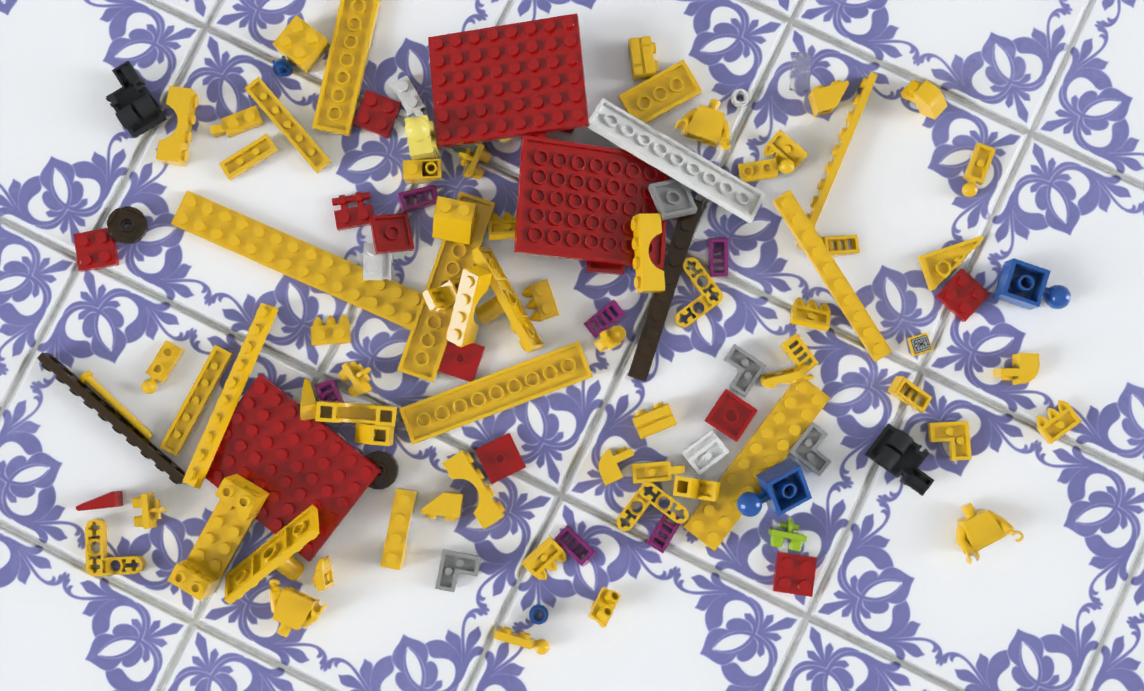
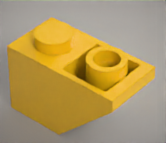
M837 80L829 86L819 85L812 89L808 99L814 117L834 111L849 85L848 80L843 82Z
M441 159L403 160V180L406 184H426L442 179Z
M356 423L354 442L391 446L394 442L395 427Z
M445 491L422 508L421 514H426V518L437 519V516H445V520L456 521V518L462 517L464 494Z

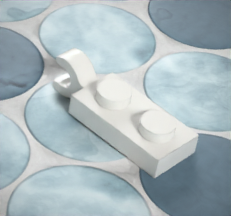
M406 75L391 83L408 116H423L422 111L426 108L408 76Z

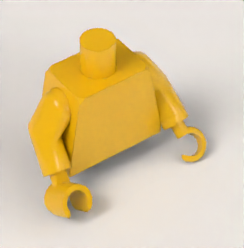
M711 99L708 107L700 105L698 109L693 108L679 119L674 127V130L680 128L682 130L681 134H684L683 136L717 148L719 142L722 144L720 148L728 150L731 147L729 144V124L724 119L725 114L718 111L721 102L716 99Z
M971 502L960 507L965 517L957 521L956 542L962 552L967 554V563H972L970 556L975 557L976 561H979L980 555L978 551L1009 534L1012 536L1016 534L1021 535L1019 539H1015L1016 542L1023 540L1024 535L1021 531H1014V527L1008 521L993 511L985 509L975 510Z
M277 579L269 581L271 586V612L274 614L273 619L281 623L277 631L279 635L288 637L292 628L295 630H299L302 627L307 628L319 619L322 611L327 607V604L319 605L320 599L311 597L288 585L280 590V587L277 585L280 584V581Z

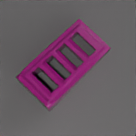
M435 185L400 192L397 198L402 213H411L436 205L438 193ZM430 191L433 200H429L427 192ZM420 194H423L425 202L421 201ZM414 196L416 197V200H417V203H416V204H414V201H413V198H412V197H414ZM407 198H408V201H409V204H410V205H408V206L406 205V202H405V199H407Z
M707 238L709 276H728V238ZM713 244H722V247H713ZM723 251V255H713V252ZM713 259H723V262L713 263ZM713 267H723V270H713Z
M613 299L583 324L596 339L601 332L607 330L624 317L625 312ZM611 307H612V308L616 311V313L618 314L616 317H615L614 314L610 311V308H611ZM604 312H606L612 319L610 322L604 316ZM599 316L606 324L604 327L597 319ZM593 321L600 329L598 332L591 324Z
M332 378L315 385L321 401L338 400V402H344L335 379ZM329 386L332 387L331 390H328L326 392L323 391L324 388H327ZM330 394H335V397H332L330 399L326 398V396Z
M664 513L646 540L647 544L661 553H664L680 526L678 523L673 525L665 519L668 516ZM664 523L672 530L669 532L661 526ZM659 530L668 535L666 539L658 534ZM656 537V538H658L659 540H661V541L663 542V544L660 545L659 543L655 542L653 539Z
M566 525L555 538L583 567L597 553L569 525ZM570 533L571 536L564 543L562 540ZM574 539H576L577 541H576V542L574 543V545L570 548L568 545H569ZM580 544H582L583 547L577 553H575L574 551L577 549V547ZM586 550L589 551L583 559L580 558Z

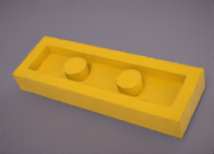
M266 133L220 162L219 165L227 178L232 181L279 150Z

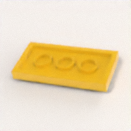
M683 59L618 95V98L627 113L647 124L700 95L702 89Z

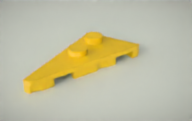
M983 235L917 257L929 291L935 290L966 259L971 251L984 239Z

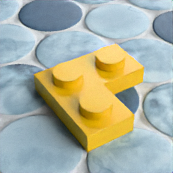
M968 421L927 423L929 442L948 441L950 461L972 460Z

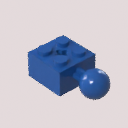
M1013 258L1004 262L993 298L1028 310L1040 307L1042 298H1044L1050 308L1062 309L1070 303L1071 293L1063 285L1046 287L1050 270Z
M788 458L759 473L756 477L762 491L757 494L750 491L742 493L737 500V508L742 515L753 517L761 511L762 504L766 502L768 508L780 516L812 499L801 466L791 458Z

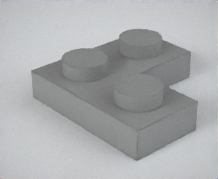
M733 344L723 359L739 370L729 387L743 397L747 396L767 366L736 344Z
M812 422L790 449L789 453L817 476H821L832 462L817 450L828 433Z
M443 549L435 589L455 592L459 573L477 577L482 556Z

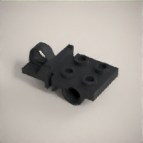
M126 61L112 70L122 87L106 96V100L111 102L110 106L116 111L117 119L129 131L132 138L139 137L167 120L148 88L144 86V80L137 74L130 61Z
M889 423L865 453L867 457L896 478L902 475L903 477L900 482L909 486L921 496L925 494L935 481L919 469V466L929 454L928 450L919 451L922 445H918L911 436L900 429H896Z

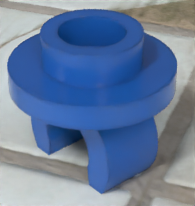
M282 56L280 60L275 61L274 59L272 61V69L276 75L286 76L291 72V63L285 56Z

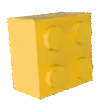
M297 15L272 43L279 53L306 74L330 47L329 42L322 34Z

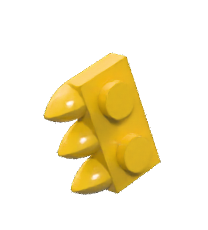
M781 129L767 143L764 149V156H770L776 152L774 158H776L777 164H780L784 159L792 160L795 166L794 170L809 154Z
M506 212L500 220L499 216L493 213L488 224L489 240L514 239L516 215L513 219L512 215Z
M548 279L530 284L523 290L522 296L534 297L526 304V308L538 309L531 315L530 320L541 322L559 316Z
M798 297L791 308L790 323L827 332L830 328L831 311L827 303H823L818 309L814 300L809 301L805 307L803 299Z
M344 314L340 317L338 324L331 315L327 318L325 325L318 316L314 319L310 327L312 346L351 343L350 322Z
M1058 400L1059 412L1053 408L1047 409L1049 419L1037 416V430L1048 444H1052L1082 422L1073 408L1065 401Z
M549 536L521 563L534 577L546 580L547 573L545 568L550 571H556L555 559L560 562H566L567 557L562 547Z
M329 555L323 557L317 563L315 575H313V585L317 587V591H324L334 585Z

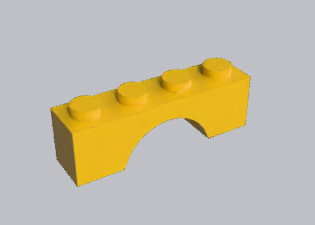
M169 85L166 104L176 112L178 123L171 136L159 140L156 159L163 164L185 167V163L189 159L188 147L189 143L192 142L191 131L192 126L196 122L195 110L199 105V97L193 89Z
M661 213L637 214L631 220V230L634 235L632 249L635 253L633 268L636 271L634 287L637 289V293H659L665 291L664 271L654 266L648 251L652 239L662 233Z
M478 265L463 269L446 337L447 340L460 347L475 342L479 325L474 322L475 307L483 294L488 291L492 272Z
M319 400L316 405L315 421L364 423L395 427L397 406Z
M462 450L442 464L452 480L465 479L476 487L479 494V503L474 511V515L482 528L485 529L505 516L503 513L505 508L500 501L496 502L493 495L495 493L491 486L485 485L482 480L485 477L479 468L475 469L473 466L474 459L469 452L465 453Z
M401 487L396 488L380 567L395 570L403 568L407 551L409 526L415 511L419 491Z

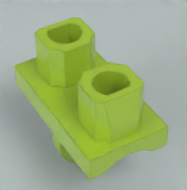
M788 517L786 522H779V527L785 528V531L769 528L768 534L771 535L770 544L773 547L782 548L784 538L790 539L788 549L800 552L803 541L807 542V536L792 532V530L799 531V525L793 524V518Z

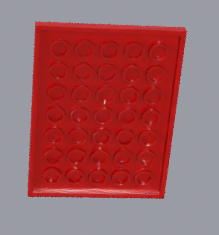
M577 13L428 37L436 146L438 148L590 126L579 17Z
M524 135L521 146L514 253L633 266L635 253L632 249L634 235L631 230V220L637 214L658 213L648 187L652 183L669 180V176L626 150ZM666 220L661 221L662 233L652 239L648 251L651 262L660 270L664 269Z
M259 374L237 403L205 478L219 488L225 477L238 474L267 491L269 495L255 519L274 534L279 532L311 505L315 506L318 509L320 533L314 540L309 541L297 552L310 562L381 472V469L323 422L315 421V419L301 420L300 404L263 374Z

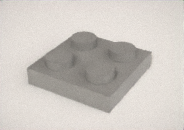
M675 179L652 183L648 187L657 212L661 213V221L695 214L698 210L689 187Z

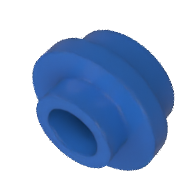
M537 604L530 609L529 618L534 624H543L548 619L549 613L544 605ZM541 611L543 613L542 617H536L535 612Z

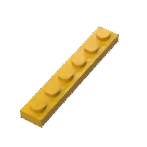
M259 76L244 88L317 174L332 162Z
M214 345L159 448L174 456L180 455L231 361L233 353L218 345Z

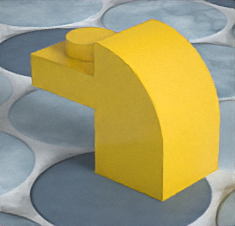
M912 80L901 92L902 98L917 104L920 114L934 120L947 107L942 92L927 80L924 83Z
M461 279L450 280L438 288L424 291L422 294L429 309L439 311L454 305Z
M1039 353L1012 354V368L993 369V377H1001V381H1013V385L1032 381L1039 372Z
M624 446L615 450L616 455H613L610 449L602 454L598 467L605 486L623 478L617 463L634 456L631 448L627 449Z
M675 476L673 495L718 502L721 482Z

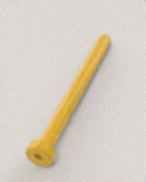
M88 370L79 377L80 382L87 383L146 439L153 437L152 432L92 378L93 373Z

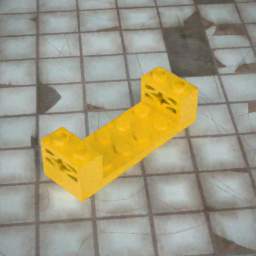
M238 474L225 477L215 493V496L220 498L188 558L175 565L167 581L200 601L212 595L269 493Z

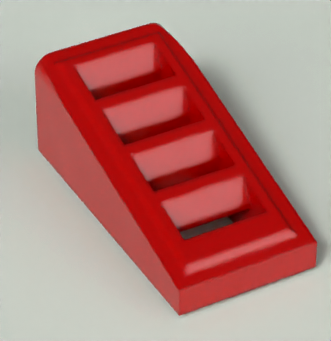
M122 491L107 493L76 506V510L84 511L121 507L123 505Z

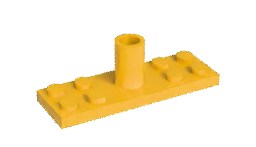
M485 247L473 249L471 252L474 255L473 260L475 264L492 272L490 286L496 295L475 308V313L480 322L486 325L506 313L511 322L510 327L520 338L519 343L524 351L529 353L544 348V343L492 249Z
M311 505L225 575V602L231 605L237 599L242 598L248 590L257 586L274 569L291 581L297 580L302 575L304 565L292 557V555L299 552L304 545L314 540L320 533L318 509L315 506Z

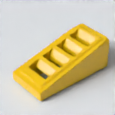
M857 235L821 237L832 257L860 253ZM848 240H850L851 250H849Z
M797 333L780 345L781 349L797 368L801 367L809 359L811 360L810 365L812 369L819 364ZM796 342L797 345L790 350L789 346ZM800 347L802 351H800L797 355H794L793 352H795ZM805 353L806 357L799 362L798 358Z
M896 376L887 390L888 393L920 413H924L932 399V396L904 376ZM922 396L923 398L920 401L919 405L916 404L919 398Z
M307 378L303 382L300 417L301 420L315 419L317 403L310 380Z

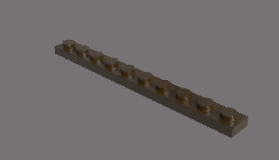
M694 199V202L698 209L697 212L678 217L664 261V269H662L665 277V291L654 293L628 373L629 377L644 382L647 380L703 205L702 201Z
M43 352L37 357L42 362L41 366L45 370L52 371L56 375V380L70 387L69 391L75 396H80L87 407L94 408L98 412L99 418L113 425L112 429L119 434H123L130 445L137 446L141 450V455L153 460L157 469L162 472L165 471L170 475L169 479L173 483L186 484L182 482L186 473L149 439H146L90 387L80 382L79 378L56 357Z

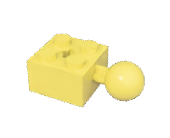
M428 115L404 118L405 132L412 160L437 159V156H440V149L436 146V139H434L436 138L434 122L429 120Z

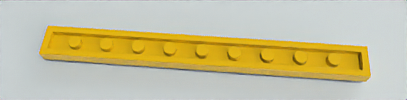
M870 72L867 77H863L859 88L862 89L853 99L852 104L854 108L848 112L845 119L847 125L841 129L838 135L840 142L838 145L835 144L831 152L833 158L831 162L828 161L824 169L826 173L825 178H821L818 183L817 189L819 192L811 200L810 207L812 209L810 214L806 213L814 228L878 74ZM797 242L796 247L802 249L800 244Z
M791 190L774 199L772 202L872 360L877 362L892 352Z
M264 303L260 304L182 482L198 489L201 488L279 309Z

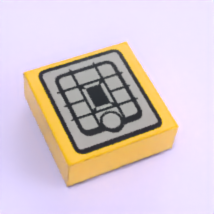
M927 333L907 338L912 357L933 351Z

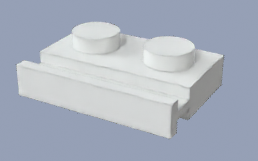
M364 243L363 280H391L392 253L376 254L374 243Z
M710 430L681 454L695 472L701 475L728 454L729 450L714 431Z

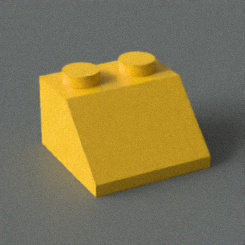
M438 196L433 217L432 238L470 245L478 210L477 205Z

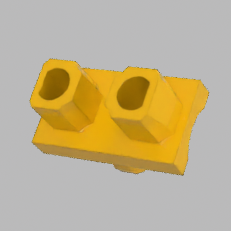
M481 143L476 145L471 156L472 149L468 147L465 153L459 152L458 157L462 159L460 165L465 167L468 162L463 177L467 179L470 177L475 179L482 178L485 170L476 165L478 161L487 164L492 155L484 149L485 145Z
M620 325L613 326L599 334L601 338L594 345L600 353L608 348L612 350L622 344L621 341L625 339L626 331Z
M355 361L344 363L341 366L343 369L338 373V376L343 382L349 379L353 385L348 388L351 397L373 390L369 384L371 379L368 374L372 371L370 367L364 369L361 364L357 365Z
M154 492L144 493L141 496L132 498L133 508H142V515L134 516V526L143 527V529L157 527L156 519H161V511H166L167 508L166 506L160 507V500H155Z
M605 586L602 587L595 602L590 607L591 611L588 617L597 621L602 628L606 627L621 596L614 590H609Z

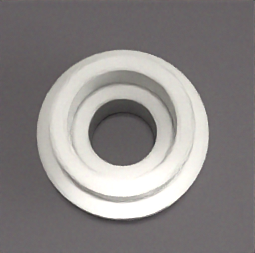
M736 89L731 94L730 99L735 107L742 108L748 104L750 97L746 90ZM741 96L743 101H738L737 97Z

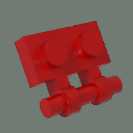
M360 191L354 195L345 196L344 194L339 195L338 198H332L333 206L341 205V210L334 211L338 231L370 225L369 217L374 216L373 206L371 204H364V200L371 199L370 192L362 193ZM347 203H358V207L348 208Z

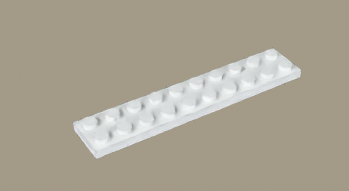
M602 98L590 116V126L587 128L746 222L751 223L754 220L766 194Z

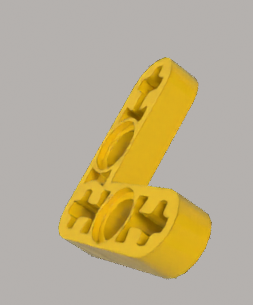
M689 257L684 261L682 270L701 296L675 315V324L680 328H686L718 305L723 298L719 287L700 262L693 257ZM687 262H689L690 264L695 263L694 270L696 272H698V270L701 271V273L697 274L695 278L692 277V275L695 274L693 270H687ZM700 276L705 277L708 281L704 287L699 286L697 283V279ZM710 285H712L713 288H711L710 291L713 294H718V301H715L714 299L711 301L709 299V297L711 296L709 291L704 293L703 290H706ZM701 303L704 306L703 312L696 313L693 309L694 304ZM689 308L692 315L687 318V324L684 322L680 323L678 321L680 319L679 315H687L689 312L686 309Z
M647 482L641 485L618 516L617 526L622 531L631 530L650 504L678 524L685 523L688 520L689 512L655 484ZM650 486H652V491L656 495L658 494V491L661 492V494L656 498L655 503L652 502V500L654 499L653 496H651L650 494L645 496V487L650 488ZM663 497L668 498L670 501L669 507L665 509L659 506V500ZM635 501H640L643 505L640 512L632 510V504ZM674 503L677 504L674 507L676 510H684V519L680 518L677 520V515L674 512H671V515L667 513L672 509ZM629 510L637 517L635 520L631 517L629 520L630 526H624L623 528L621 519H627L629 514L626 512Z
M99 518L87 522L85 527L86 571L91 576L136 574L144 570L146 561L142 556L107 557L106 522ZM93 525L100 526V529H93ZM100 535V538L92 539V536ZM95 541L101 545L98 553L92 549V544ZM101 555V558L93 559V556ZM114 560L119 561L121 565L118 571L112 569L111 565ZM127 563H139V567L136 568L135 566L126 567ZM93 565H100V569L93 568Z

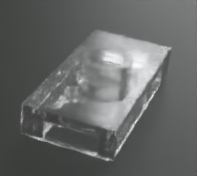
M792 53L789 90L809 91L812 54Z

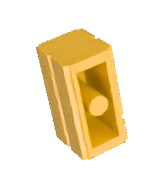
M651 36L628 39L632 81L651 78L659 71L658 61L654 60L653 56L656 53L655 42L651 41Z
M663 401L652 405L653 409L646 412L645 409L634 413L635 417L632 418V421L640 439L677 425L668 403L663 404Z

